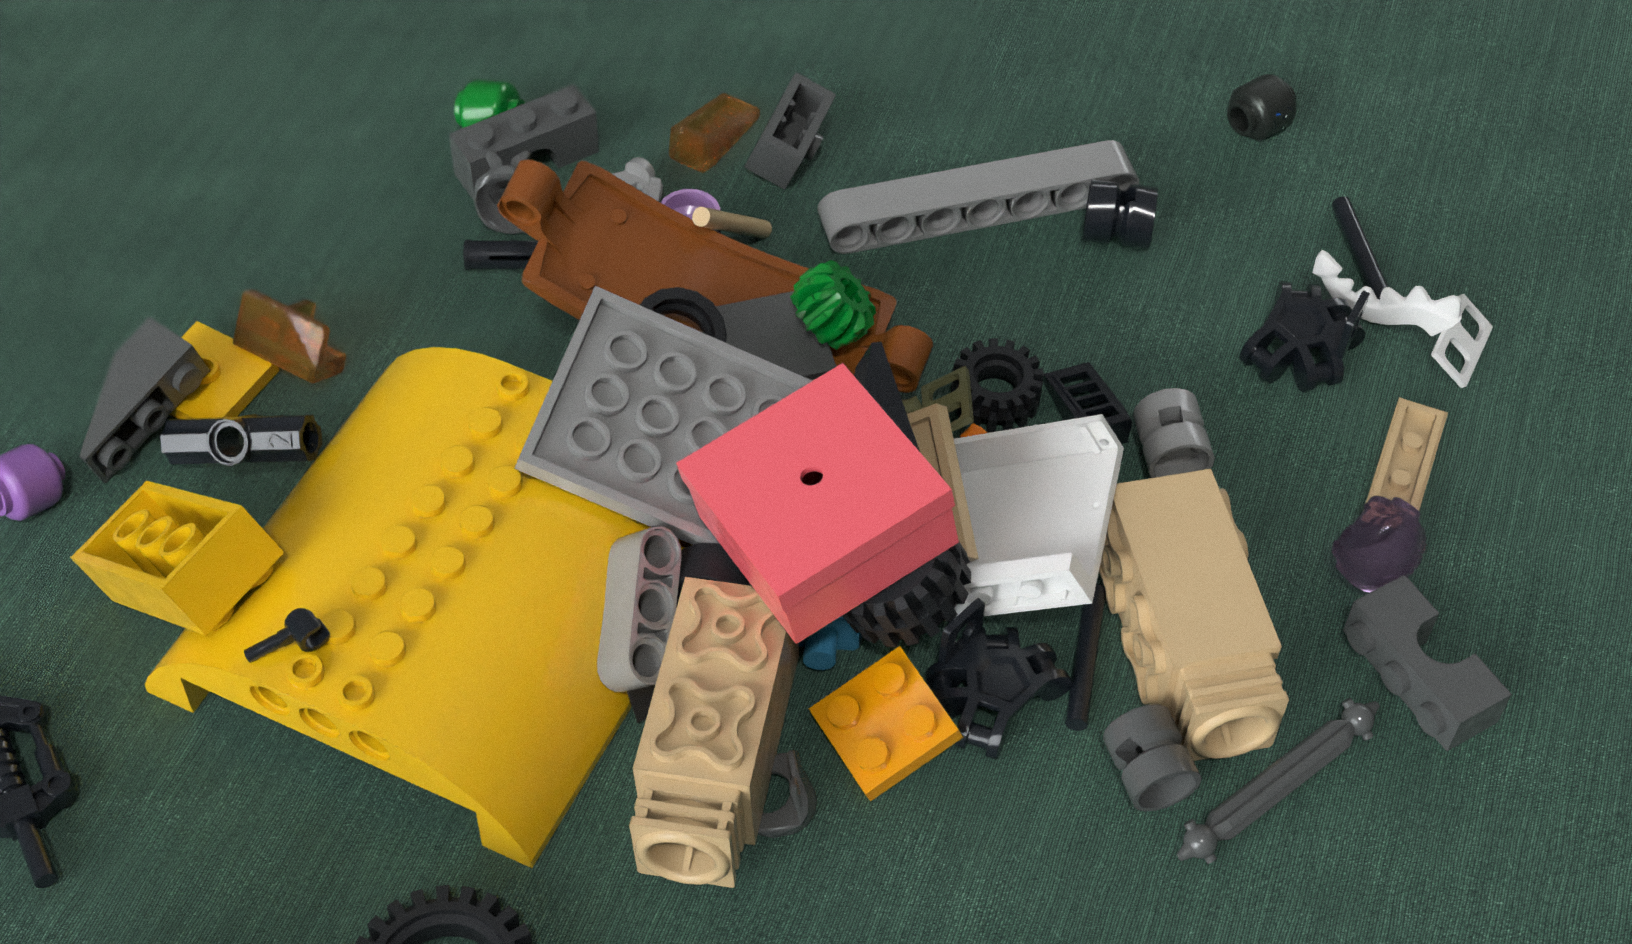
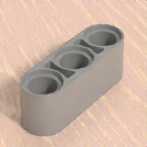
M654 526L618 538L612 544L609 552L597 672L601 682L614 692H626L656 685L676 612L682 557L678 538L671 530L665 527Z

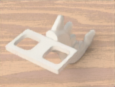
M1324 250L1318 253L1312 273L1322 278L1332 298L1346 299L1353 310L1364 290L1369 292L1370 295L1362 319L1384 325H1417L1423 328L1431 337L1441 333L1431 355L1460 388L1467 386L1493 326L1465 294L1459 296L1451 295L1442 299L1432 300L1422 286H1415L1407 297L1401 296L1390 287H1385L1381 292L1380 299H1377L1373 289L1368 286L1362 287L1357 292L1352 291L1354 281L1337 276L1343 268ZM1464 309L1470 313L1479 325V332L1475 340L1461 325L1460 320L1462 319ZM1449 341L1464 357L1465 363L1460 373L1445 356V350Z

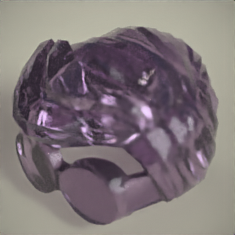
M1382 496L1371 497L1364 505V511L1357 520L1346 527L1338 540L1332 542V554L1336 560L1335 567L1352 586L1367 593L1384 586L1404 574L1408 578L1419 567L1423 559L1422 555L1426 551L1427 536L1423 526L1419 523L1421 513L1399 497H1394L1392 500Z

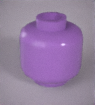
M22 444L0 455V516L5 515L9 519L17 521L26 520L55 505L61 499L63 492L62 480L65 479V470L55 454L51 452L46 453L44 449L34 444Z

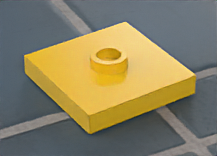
M196 321L181 338L195 348L210 369V372L202 379L199 387L193 393L187 395L170 415L177 419L237 417L279 372L277 360Z

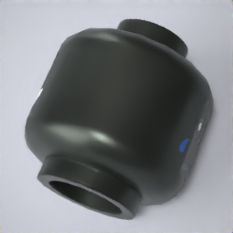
M1263 74L1232 92L1227 109L1228 120L1232 128L1241 136H1248L1253 140L1261 141L1292 124L1296 115V95L1293 88L1273 74Z

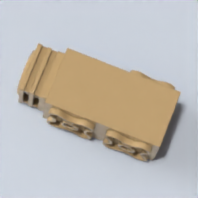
M1211 469L1118 483L1115 489L1099 573L1104 583L1108 607L1112 614H1119L1123 626L1121 629L1122 646L1126 657L1133 665L1141 701L1145 705L1160 704L1168 707L1183 738L1181 745L1187 747L1194 761L1208 758H1231L1252 750L1271 747L1289 702L1287 692L1283 691L1282 688L1283 682L1281 677L1275 670L1276 664L1274 659H1278L1282 646L1248 563L1247 542L1244 534L1237 528L1234 522L1230 499L1224 488L1219 489Z
M685 577L633 765L638 798L634 806L635 816L631 817L629 828L637 871L641 874L660 876L683 884H710L734 888L736 870L739 869L741 861L740 852L743 851L744 844H756L774 759L798 663L799 643L796 644L752 586Z

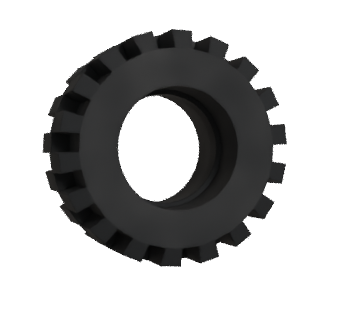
M960 542L842 616L856 633L860 632L865 640L874 644L880 639L887 647H897L899 640L903 639L909 646L919 643V636L927 633L930 638L941 632L938 625L942 621L946 620L950 623L958 615L954 609L955 605L964 604L969 594L963 586L971 583V571L967 566L970 561L966 551Z

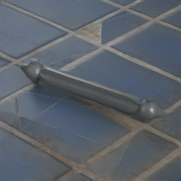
M1351 697L1342 701L1344 710L1342 711L1341 719L1327 721L1210 811L1205 825L1196 824L1194 819L1186 821L1183 824L1186 832L1183 836V845L1177 853L1178 859L1184 861L1194 857L1205 859L1207 864L1214 862L1217 859L1214 852L1218 841L1230 840L1349 748L1354 735L1362 736L1364 741L1371 739L1374 736L1371 731L1375 722L1374 716L1380 707L1378 702L1373 701L1363 704L1354 703Z

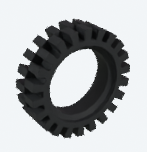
M449 885L436 886V899L425 900L423 889L410 893L413 905L406 909L402 907L398 899L387 905L389 919L384 922L375 915L367 924L370 938L367 939L359 936L355 943L423 944L426 941L440 937H462L474 940L479 944H532V938L526 924L519 925L518 913L508 905L503 911L500 909L498 897L487 892L483 900L479 901L477 900L475 888L462 886L460 897H452Z

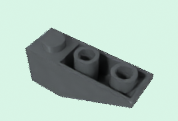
M149 316L114 353L79 455L102 482L106 484L118 470L127 465L133 453L153 432L163 426L172 411L187 395L193 393L199 387L202 379L210 372V369L195 348Z

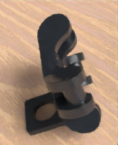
M1280 281L1276 290L1273 310L1264 326L1247 340L1240 352L1239 359L1247 366L1255 364L1262 370L1260 376L1269 384L1277 381L1293 361L1294 379L1297 387L1302 392L1313 390L1316 387V383L1324 381L1329 386L1341 383L1344 376L1343 358L1346 352L1360 345L1365 338V331L1360 323L1370 293L1363 290L1352 310L1346 299L1331 298L1322 300L1319 284H1308L1306 291L1292 290L1291 282ZM1277 336L1285 344L1272 354L1267 348ZM1319 347L1320 363L1315 364L1309 349Z
M977 598L943 629L938 662L928 667L925 679L926 684L951 719L962 713L958 729L963 738L954 745L965 749L967 744L986 749L987 757L997 759L1005 740L1010 719L1035 696H1039L1045 701H1052L1063 696L1070 690L1072 680L1067 671L1056 668L1057 655L1048 643H1037L1020 649L1017 627H1005L1004 634L986 635L985 627H982L985 602ZM967 624L962 632V637L956 642L955 639L958 633ZM966 680L967 687H957ZM979 706L999 712L993 728L975 723Z

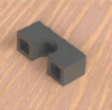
M574 84L449 134L454 174L473 200L476 180L490 170L485 156L487 151L495 152L501 158L503 165H510L512 158L520 152L529 151L532 153L536 150L544 149L558 169L599 152L596 111ZM510 180L499 181L494 184L490 189V193L492 194L497 188H506Z
M1404 574L1355 600L1343 632L1346 634L1351 647L1358 654L1364 655L1379 672L1386 688L1394 695H1398L1416 715L1423 731L1435 737L1442 747L1449 751L1498 723L1512 694L1476 654L1460 662L1449 664L1435 661L1422 651L1420 646L1427 643L1439 612Z

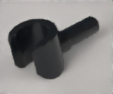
M297 608L286 617L284 622L285 628L245 649L244 654L251 663L283 646L290 645L294 641L302 651L311 652L317 650L328 641L330 632L310 610Z

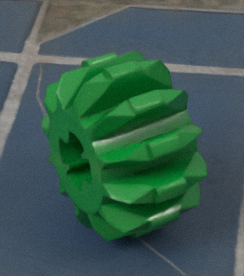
M833 260L820 263L816 267H811L799 277L800 280L793 285L794 293L790 298L798 309L795 315L803 320L806 325V331H812L821 344L827 342L830 347L837 350L842 346L849 345L853 341L857 342L874 325L873 316L877 311L869 300L871 293L864 289L861 285V279H856L847 266L840 267Z

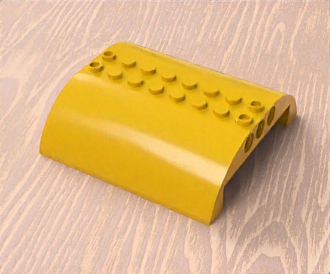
M444 347L415 349L397 357L385 369L263 527L266 533L284 551L283 555L273 564V571L268 579L258 587L250 589L234 606L233 615L220 628L210 631L206 636L185 628L149 674L145 682V688L148 693L192 713L195 712L207 694L212 692L476 812L482 846L533 868L632 707L627 691L614 692L601 682L597 672V658L605 603L608 557L611 546L618 538L651 527L514 469L552 384V380L476 352ZM678 539L681 550L692 546V544ZM297 608L310 610L330 632L328 641L317 650L311 652L302 651L294 641L290 645L283 646L251 663L244 654L245 649L285 628L284 622L286 617Z

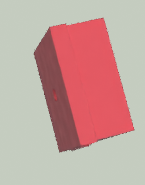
M843 363L676 463L683 482L690 490L699 517L796 644L959 543L952 511L955 502L951 487Z

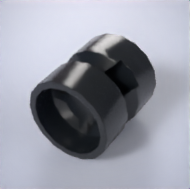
M1091 179L1084 220L1083 240L1109 244L1114 237H1117L1123 246L1149 249L1154 227L1158 187L1131 184L1126 190H1121L1117 182Z

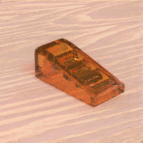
M726 93L720 94L671 127L669 156L673 160L699 172H706L753 125L760 116V109Z

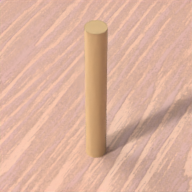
M698 207L692 214L694 224L699 227L761 239L769 237L772 232L770 222L763 219L706 207Z

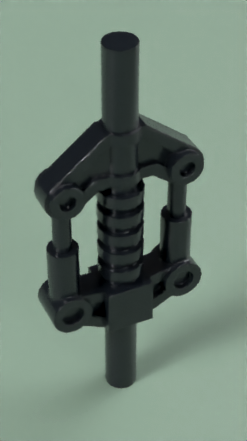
M0 695V838H12L13 841L18 839L34 885L37 888H46L58 880V875L40 829L45 828V823L60 809L73 805L78 793L71 776L63 768L56 747L48 742L44 731L48 722V716L42 704L37 701ZM10 731L32 735L37 748L34 755L43 776V780L32 786H29L25 779L23 769L20 766V761L8 733Z

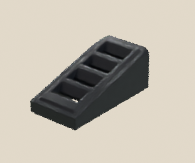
M1089 362L1044 374L1043 382L1063 420L1103 414L1120 443L1128 442L1132 420L1124 406ZM1078 380H1083V381H1084V382H1082V383H1078V384H1075V385H1071V386H1067V387L1064 386V384L1071 383V382H1074V381H1078ZM1085 391H1089L1090 393L1088 395H1084L1077 398H1073L1072 396L1074 394L1082 393ZM1094 403L1096 404L1095 407H1091V408H1087V409H1083V410H1082V408H1081V407L1086 406V405H1090V404H1094Z

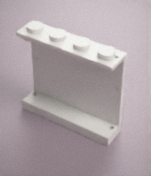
M1103 414L955 438L954 443L979 558L967 564L971 571V583L963 585L969 593L965 603L956 604L954 607L958 615L977 598L985 602L984 616L1092 604L1124 447Z

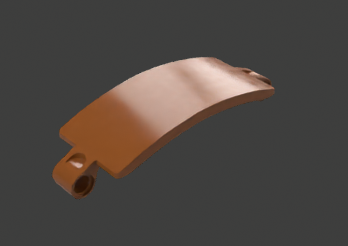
M522 160L517 165L497 204L498 211L504 218L538 241L523 271V285L578 320L581 319L595 286L638 305L641 304L644 298L660 289L681 287L697 291L712 301L715 306L794 291L793 285L809 269L752 248L712 229L699 227L694 224L692 219L648 196L602 167L587 161L578 162L564 191H562L560 179L551 168L534 160ZM862 285L865 290L871 293L869 300L877 311L873 316L874 325L857 342L853 341L849 345L842 346L837 350L830 347L836 367L843 363L855 375V368L870 344L881 341L899 392H913L918 386L932 351L933 341L925 332L907 325L894 326L885 332L897 301L893 296L885 292ZM677 314L664 315L703 333L698 324L685 316Z

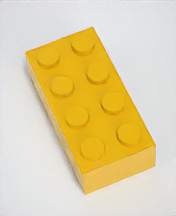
M146 481L70 558L113 602L206 636L210 631L223 626L231 618L235 610L234 606L250 589L258 587L268 579L273 571V564L283 555L284 551L242 505Z

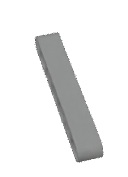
M1106 140L837 190L823 197L818 204L817 210L831 248L835 252L846 254L1085 209L1091 179L1117 182L1121 190H1126L1131 184L1139 185V178L1120 142Z

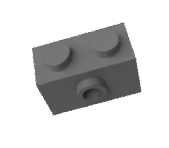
M795 72L744 167L785 190L803 158L811 161L818 150L824 136L818 134L817 131L836 94Z

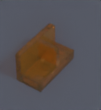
M254 289L243 292L232 344L312 384L342 373L347 354L327 345L330 329L327 325L314 319L316 310L314 302L306 299L286 306Z

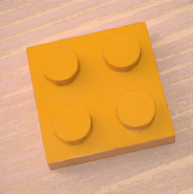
M900 646L809 708L817 723L870 801L963 738L957 726Z

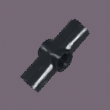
M250 414L238 417L170 419L166 421L165 429L160 435L161 452L166 455L170 464L220 463L231 466L245 462L317 459L318 450L322 445L321 426L315 421L314 415L261 416ZM239 431H240V433H241L242 436H243V440H244V446H243V447L241 446V444H240V442H239Z

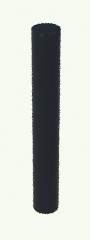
M1346 196L1339 197L1333 201L1332 208L1366 285L1371 287L1377 299H1380L1382 290L1389 286L1350 199Z
M1096 584L1092 604H1083L1072 686L1070 688L1065 722L1069 729L1075 731L1085 730L1088 726L1106 597L1105 587L1100 584Z

